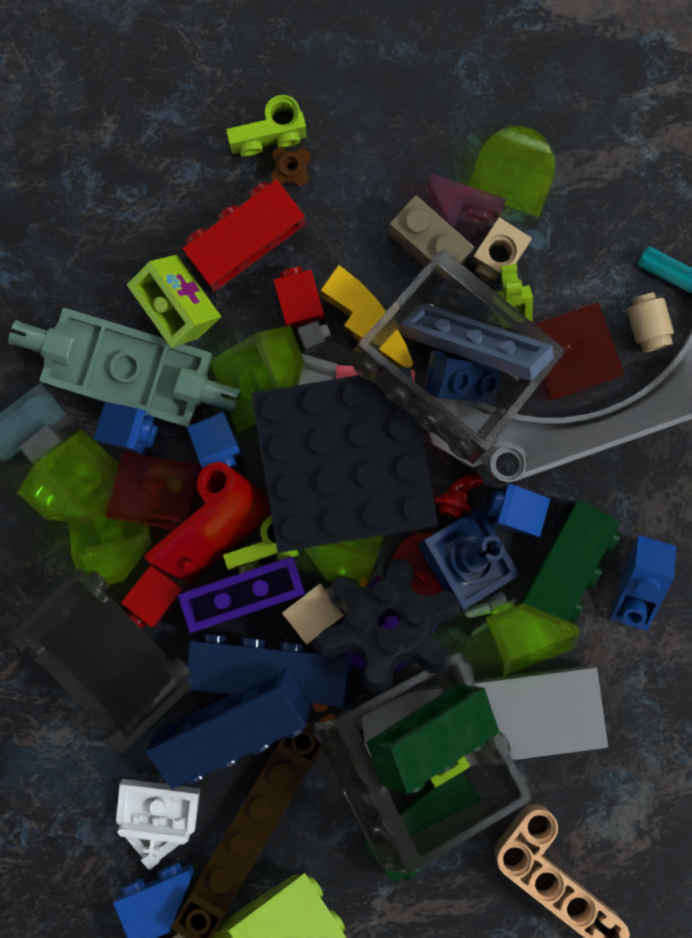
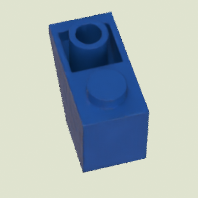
M105 402L94 440L105 445L144 455L146 447L152 449L154 446L158 426L154 425L155 418L145 410Z
M224 412L187 427L202 468L215 462L225 463L234 470L239 468L237 461L244 459V456Z
M507 484L500 488V491L496 490V493H492L486 515L492 516L491 525L494 527L538 538L541 535L550 499L519 486Z
M638 535L625 562L611 610L610 620L648 631L674 580L676 546Z
M175 863L158 871L159 878L145 884L143 878L120 888L122 894L118 895L113 904L127 938H157L170 932L195 872L192 864L181 868L180 863Z

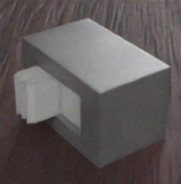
M318 321L297 328L305 353L326 346L324 338L331 336L327 324L319 326Z
M46 425L19 447L33 464L37 465L42 462L47 465L49 461L52 462L49 455L64 443L52 427Z

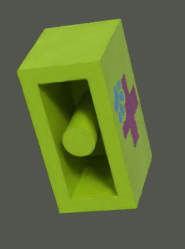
M178 255L149 261L127 284L171 348L199 339L221 318V315Z

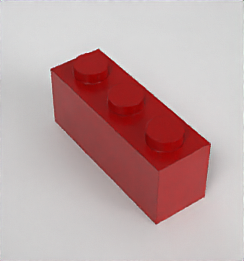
M277 179L271 184L267 182L259 184L249 193V200L239 207L234 204L226 208L217 217L219 222L208 230L204 227L198 229L186 239L187 245L182 249L213 293L306 225L305 215Z

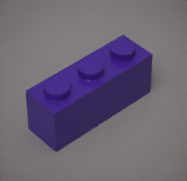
M291 556L179 594L178 598L189 631L192 633L305 595L306 592L295 559Z

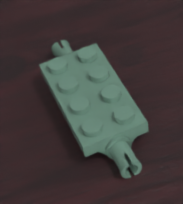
M64 307L59 321L54 328L45 330L22 323L19 320H15L11 329L26 336L10 332L8 343L40 352L41 357L44 358V367L39 382L101 402L139 408L147 411L154 418L186 428L191 426L196 407L201 402L228 410L231 413H234L237 407L235 401L222 397L225 396L239 400L241 389L208 380L207 373L213 354L184 344L171 348L162 337Z

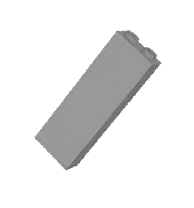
M588 665L459 682V684L485 688L500 733L486 741L484 748L464 756L470 766L608 748L597 667ZM458 683L360 695V705L352 706L355 730L363 729L365 745L357 746L360 770L368 769L369 779L379 778L366 742Z

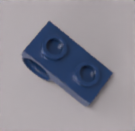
M433 350L430 354L421 390L437 398L493 403L502 371L454 354Z

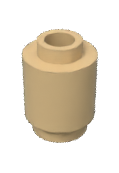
M655 293L633 298V306L626 310L636 345H641L643 353L673 345L671 335L674 334L665 299H656Z

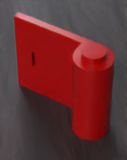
M215 462L203 468L197 479V490L206 504L144 555L147 562L189 584L195 582L220 561L224 554L232 551L256 531L271 515L268 494L225 463Z

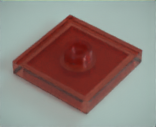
M599 302L524 329L527 337L550 344L553 347L554 358L540 372L550 402L625 375Z
M123 451L108 502L106 518L175 530L189 518L200 465Z

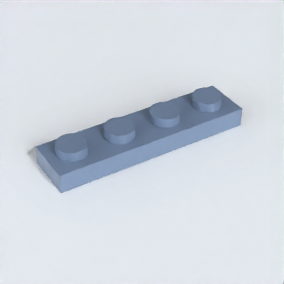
M423 302L399 324L402 337L532 381L554 358L553 347L550 344Z

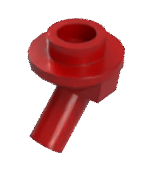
M477 471L471 472L455 481L448 491L434 498V505L439 507L438 513L454 519H461L462 514H469L471 507L467 503L468 494L466 493L483 483L480 474Z

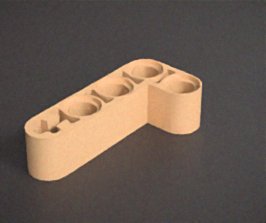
M531 804L521 810L494 848L495 861L504 875L584 938H629L628 927L613 910L543 856L558 833V824L555 817L546 807L540 804ZM537 815L545 816L547 818L546 829L539 834L530 833L528 831L530 819ZM513 847L522 849L523 858L517 865L510 866L503 862V856L508 849ZM545 872L554 874L555 878L552 887L547 890L535 888V881L540 874ZM572 899H585L586 907L583 912L578 915L567 913V906ZM596 917L606 927L610 929L613 927L616 932L612 937L607 934L603 935L593 923Z

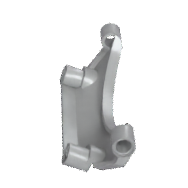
M692 328L679 352L655 380L635 395L603 410L564 418H541L504 411L483 402L443 399L426 393L416 397L418 412L433 446L470 468L484 464L489 477L499 484H510L691 420ZM500 455H508L516 462V470L512 476H504L498 472L496 460Z

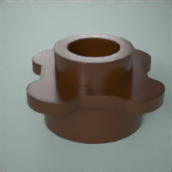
M278 147L274 150L273 159L276 162L275 170L271 174L272 180L275 181L277 179L281 185H306L309 182V174L307 173V163L311 159L309 151L305 148H300L297 151H287L284 147ZM288 164H294L295 168L293 170H289L287 168Z

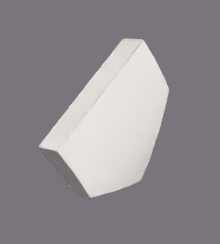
M130 779L121 780L116 822L119 825L117 833L121 837H125L141 855V861L148 870L157 865L161 858L177 846L185 844L189 840L190 834L195 831L200 788L178 786L171 789L168 784Z

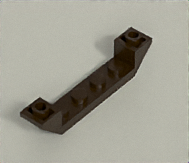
M307 721L306 728L300 734L288 739L285 736L280 739L171 926L172 930L186 938H213L226 916L231 902L331 734Z

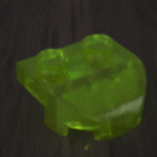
M520 125L509 126L491 135L480 151L467 192L540 217L555 172L554 154L546 138L538 131Z

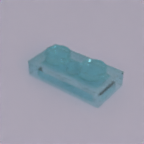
M40 382L0 413V458L2 461L6 462L21 450L19 446L46 425L51 427L67 415L43 383Z

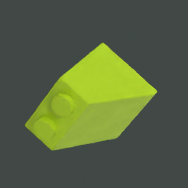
M305 873L290 876L222 921L213 938H346L343 933L345 926L340 917L334 911H329L321 899L323 892L319 884L312 877H307Z

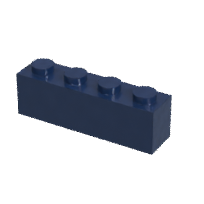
M203 633L202 640L190 641L185 689L234 694L288 668L310 703L341 707L348 704L352 656H343L342 654L336 658H326L319 653L303 651L304 644L280 642V649L264 647L265 640L255 638H241V645L226 643L225 635Z
M285 668L157 730L145 752L171 789L184 783L192 785L201 780L206 773L218 767L220 770L227 769L236 763L240 757L250 752L259 754L266 750L272 742L286 736L289 739L300 734L307 726L312 704L288 668Z

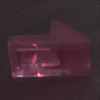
M434 174L431 175L427 189L439 216L454 229L461 210L468 212L467 216L474 221L489 223L492 220L496 222L501 215L506 200L505 198Z

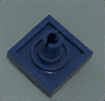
M482 507L417 543L443 591L453 593L460 601V612L520 576Z

